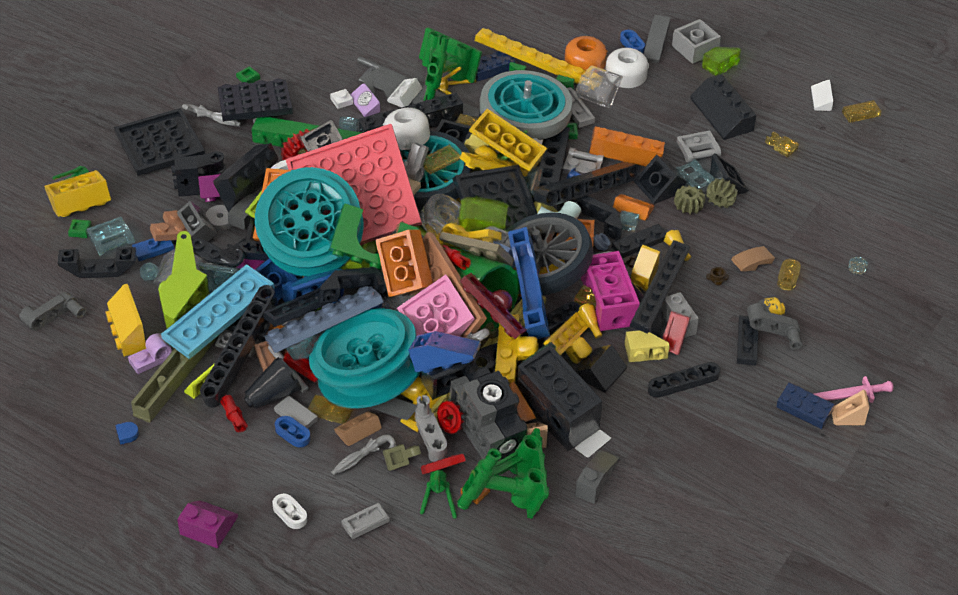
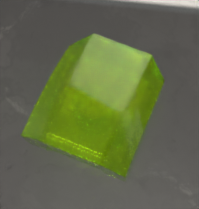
M465 197L461 199L458 217L459 225L463 226L467 232L485 230L491 226L504 230L508 205L505 202L493 199Z

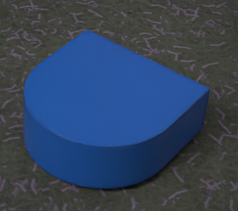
M125 422L115 425L120 445L137 439L139 432L136 424Z

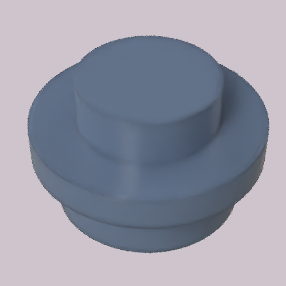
M600 233L593 237V244L598 250L606 251L608 249L610 240L606 235Z

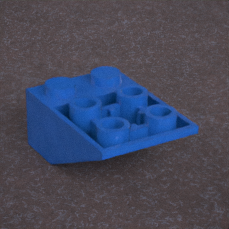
M434 331L417 335L408 351L415 372L423 371V373H427L437 367L448 368L453 366L454 363L461 362L466 364L473 361L481 346V342Z

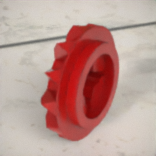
M454 401L441 403L437 411L440 427L449 434L457 433L458 430L462 429L461 424L464 422L461 418L463 413L459 411L460 406L455 405Z

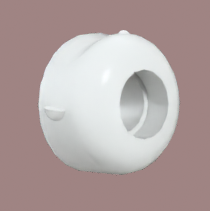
M620 48L609 54L606 60L605 76L615 86L634 88L646 81L649 63L645 55L633 48Z
M415 108L397 109L390 113L383 123V126L392 124L400 150L411 149L412 143L423 145L430 137L429 122L426 115Z

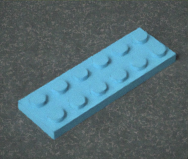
M246 264L165 330L161 337L165 342L190 359L245 313L261 286L270 285L275 289L274 283Z

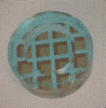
M853 257L849 260L848 269L850 272L857 275L866 272L868 263L864 258Z

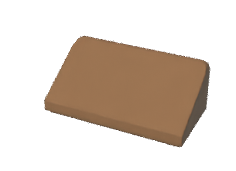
M367 411L336 427L334 430L347 446H350L379 431L382 427L378 415Z

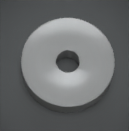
M225 205L213 206L206 212V216L215 230L222 231L232 227L228 223V211Z

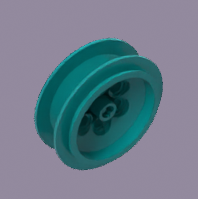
M314 167L291 170L272 181L260 196L255 211L256 232L270 260L282 270L303 277L339 269L346 264L351 257L345 255L343 258L332 255L333 251L328 249L344 203L360 208L358 198L352 187L339 175ZM310 199H317L313 204L308 203ZM298 205L296 210H290L291 206ZM325 210H331V213L328 215L322 214ZM363 215L357 228L359 244L361 243L364 230ZM288 223H294L292 228H286ZM321 228H327L325 233L318 232ZM304 234L309 235V237L305 240L300 239V237Z
M374 308L368 309L324 330L315 340L309 355L310 368L318 379V385L323 396L331 403L341 407L366 408L389 401L404 392L420 374V372H415L408 351L416 338L415 327L407 316L398 311Z

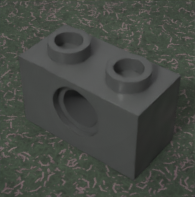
M189 201L176 212L192 238H200L208 242L218 234L203 209L192 201Z

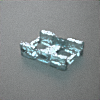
M695 159L686 165L676 167V170L688 181L687 185L691 187L697 186V189L708 185L715 179ZM693 167L696 171L688 174L683 169ZM702 177L706 182L697 184L694 179Z

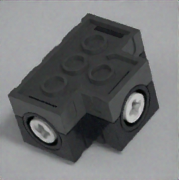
M486 367L451 381L448 401H454L455 405L460 406L459 411L463 413L461 418L464 420L461 426L479 456L484 459L492 448L500 451V460L513 454L526 435L527 425L517 415L519 398L515 392H512L507 378L503 377L500 371L490 373Z

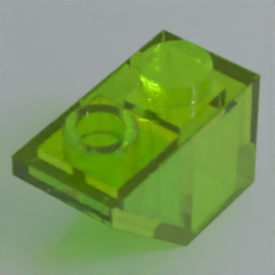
M714 47L703 55L702 68L715 76L725 73L740 62L741 49Z

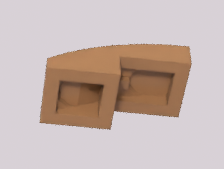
M762 246L743 251L733 256L731 260L741 271H755L758 265L772 264L775 257Z

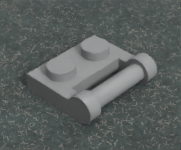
M710 130L677 137V144L683 152L687 163L693 162L696 159L711 157L714 153L721 156V149ZM711 148L710 150L692 153V151Z
M570 147L562 173L569 174L573 168H576V172L579 174L601 169L605 157L604 155L589 154ZM576 158L591 160V161H595L596 163L590 162V161H585V160H580V159H576Z

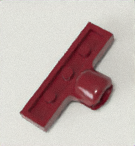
M472 273L460 280L463 284V289L477 299L476 301L479 306L486 308L491 318L505 328L504 331L508 336L517 339L526 331L508 311L512 307L513 301L507 291L496 290L490 292Z

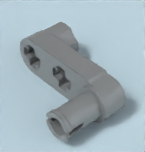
M422 395V401L421 396L417 398L415 421L428 449V457L430 461L435 462L447 457V441L434 413H432L429 407L430 398Z

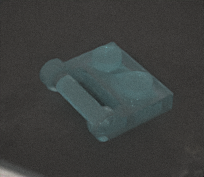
M122 217L86 229L87 235L99 255H103L105 251L121 245L135 243L133 234ZM124 235V237H121V238L116 239V240H113V241H111V242L102 244L103 242H106V241H109V240H111V239H114V238H117V237H120V236Z

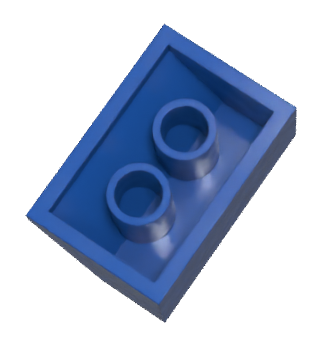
M337 268L295 281H289L282 285L281 297L284 302H288L320 288L335 270L343 269ZM340 289V295L342 297L344 294V289Z

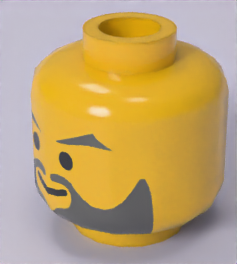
M776 297L764 298L758 302L762 304L766 312L778 315L785 313L784 304L780 303Z

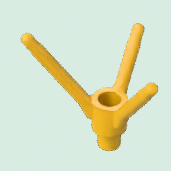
M458 67L446 76L442 77L441 84L438 89H440V91L444 92L445 94L449 95L452 93H450L447 90L448 85L465 84L470 82H468V80H447L448 78H450L451 76H453L461 70V67Z

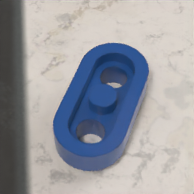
M624 30L621 32L620 41L625 48H633L641 53L644 52L645 43L635 31Z
M281 416L275 421L276 433L295 447H304L309 444L310 431L290 416Z

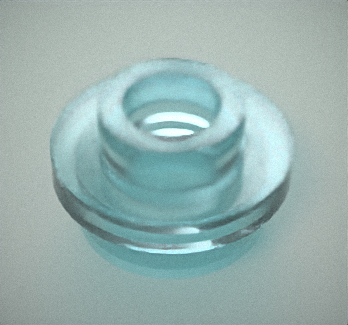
M146 263L140 268V276L143 280H152L157 276L159 269L155 264Z

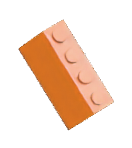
M595 126L589 154L604 155L607 158L647 166L656 154L660 157L663 156L665 142Z

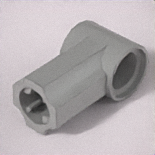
M412 143L407 161L404 162L408 178L420 182L424 175L423 164L429 149L427 146Z

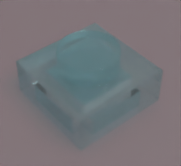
M341 116L339 129L358 132V119Z
M622 211L619 217L622 229L635 232L640 215Z

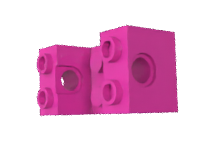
M620 252L595 254L581 280L585 291L592 290L594 293L600 331L630 327V323L640 303Z

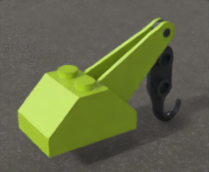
M187 231L178 233L172 274L169 275L166 281H162L158 288L166 329L209 295L207 275L196 269L194 254L213 264L236 267L245 258L244 252L240 248L236 249L240 254L239 258L231 260L221 248L200 238L192 239Z

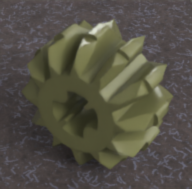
M716 178L709 183L706 197L709 198L708 202L714 203V206L718 205L720 208L723 206L728 208L735 203L738 190L735 189L734 184H730V180L725 181L724 178L721 180Z
M682 186L675 193L674 205H676L677 210H682V213L688 212L691 214L694 212L697 214L704 207L705 194H703L702 189H697V186Z

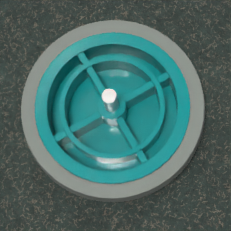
M528 70L509 71L496 75L484 85L480 96V113L482 115L486 109H489L520 131L524 132L527 130L526 135L532 139L542 140L557 135L568 125L572 114V97L568 89L551 76Z

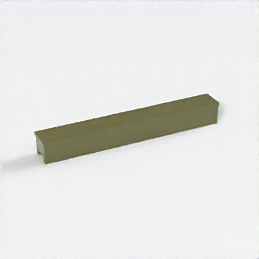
M220 334L190 359L174 349L132 400L133 416L151 423Z

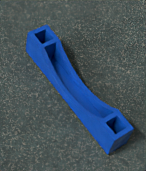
M527 227L509 231L511 250L520 283L526 331L529 336H534L537 339L548 337L550 332L532 238Z

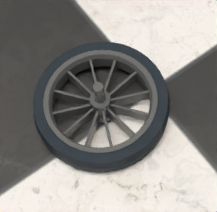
M562 213L535 214L514 223L505 230L509 232L527 227L531 238L534 237L535 243L533 248L538 274L541 267H546L548 273L539 275L542 295L553 294L573 285L586 273L592 262L593 246L591 237L586 227L578 219ZM547 233L545 240H542L541 234ZM555 233H560L553 239ZM559 259L569 260V261L565 264L564 262L560 261ZM553 264L558 269L550 272L548 266Z

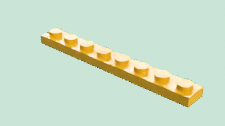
M482 28L475 36L474 41L555 75L575 79L574 83L596 91L602 84L603 78L595 73L575 67L566 61L539 52L535 48L522 45L520 42L510 40L503 35H498L489 29Z

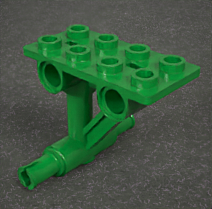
M426 28L419 54V59L423 60L422 65L427 67L428 71L425 81L427 87L423 100L434 99L436 90L440 87L443 73H450L458 67H461V70L450 78L456 81L468 80V82L474 83L482 51L432 28Z
M535 428L531 435H526L515 452L500 460L501 453L495 448L490 449L486 457L480 460L475 469L471 471L468 480L462 487V495L457 500L458 507L467 510L472 501L478 499L484 488L511 493L512 503L518 508L526 509L527 518L532 519L535 513L540 510L544 500L549 496V487H547L546 482L547 471L544 467L545 454L542 451L543 438L540 436V429ZM510 470L517 477L510 478L499 475Z

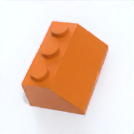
M406 230L376 240L389 297L422 291L433 284L420 230Z

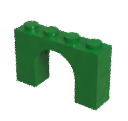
M344 203L328 250L333 251L332 255L343 258L345 255L351 257V261L362 264V262L370 264L369 267L381 270L379 254L370 253L363 249L357 239V228L363 209ZM400 222L397 225L395 234L406 230H419V228Z

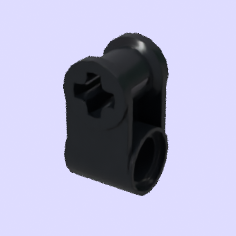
M215 151L196 156L199 176L219 175L226 170V165L223 162L224 154L222 152Z

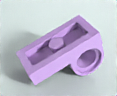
M156 333L146 340V349L128 356V360L136 373L140 374L162 364L171 354L172 349L162 339L161 334Z

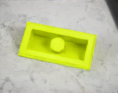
M214 364L184 390L187 395L193 399L200 395V389Z

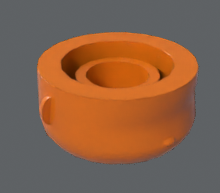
M580 36L572 39L567 44L564 61L590 73L598 74L606 66L608 51L599 39L591 36Z

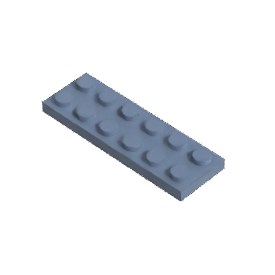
M365 286L360 288L358 293L345 295L340 298V301L334 304L328 303L317 312H309L298 321L292 320L281 329H272L264 337L273 352L277 353L383 303L381 295L371 286Z

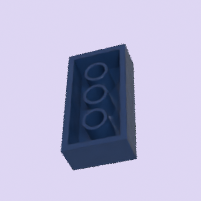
M500 51L481 57L476 80L481 81L508 72L510 62L515 63V60L510 55Z
M788 383L779 397L776 407L822 429L833 412L834 404L794 384Z

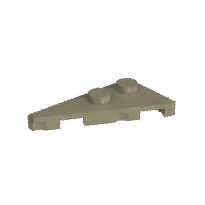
M442 232L439 239L441 241L468 250L473 255H481L510 266L514 262V258L499 244Z

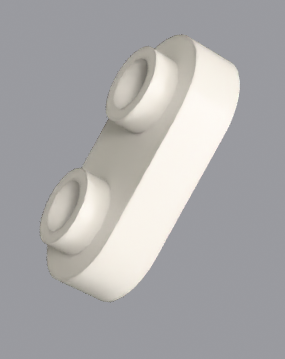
M279 494L273 499L274 512L290 528L300 529L306 525L307 513L292 496Z

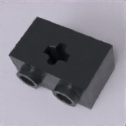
M197 157L174 158L175 165H171L172 176H176V179H173L174 190L178 189L179 197L200 195Z

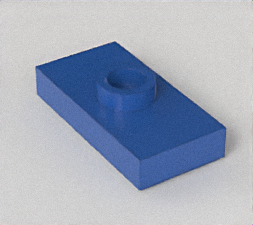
M152 238L132 245V247H136L138 261L174 250L171 240L155 241Z

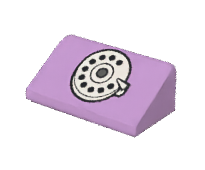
M365 83L350 94L353 98V103L364 117L380 112V102Z

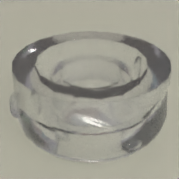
M444 194L431 196L420 212L423 228L426 232L433 233L435 237H440L441 230L446 224L455 223L463 226L465 229L469 224L463 206L452 197Z

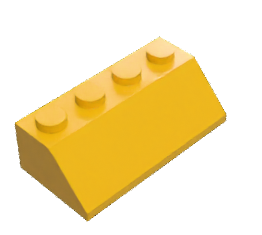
M486 109L469 129V132L529 172L535 169L547 150L545 146L489 109Z

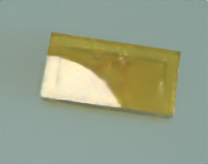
M449 144L427 155L423 167L429 174H432L460 160V154Z

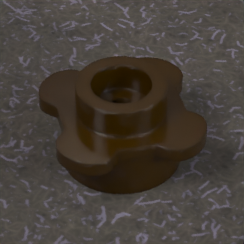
M714 267L711 269V273L706 275V278L715 285L720 286L724 280L729 279V275L726 274L723 268Z

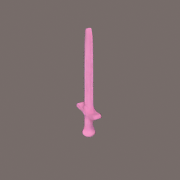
M865 376L862 379V386L814 393V395L831 401L849 398L865 390L869 397V402L873 403L875 398L873 393L892 392L894 386L891 381L870 385Z

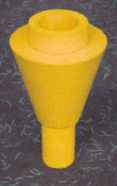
M671 230L666 233L664 242L670 246L673 240L684 244L679 230ZM689 253L687 254L685 261H688L691 258V255Z
M587 303L579 307L577 314L591 329L595 339L600 338L602 333L598 327L595 306Z

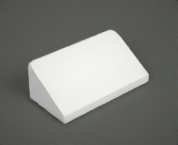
M417 78L405 79L387 101L399 107L408 106L422 90V86Z
M830 80L811 86L814 110L831 111L833 96Z

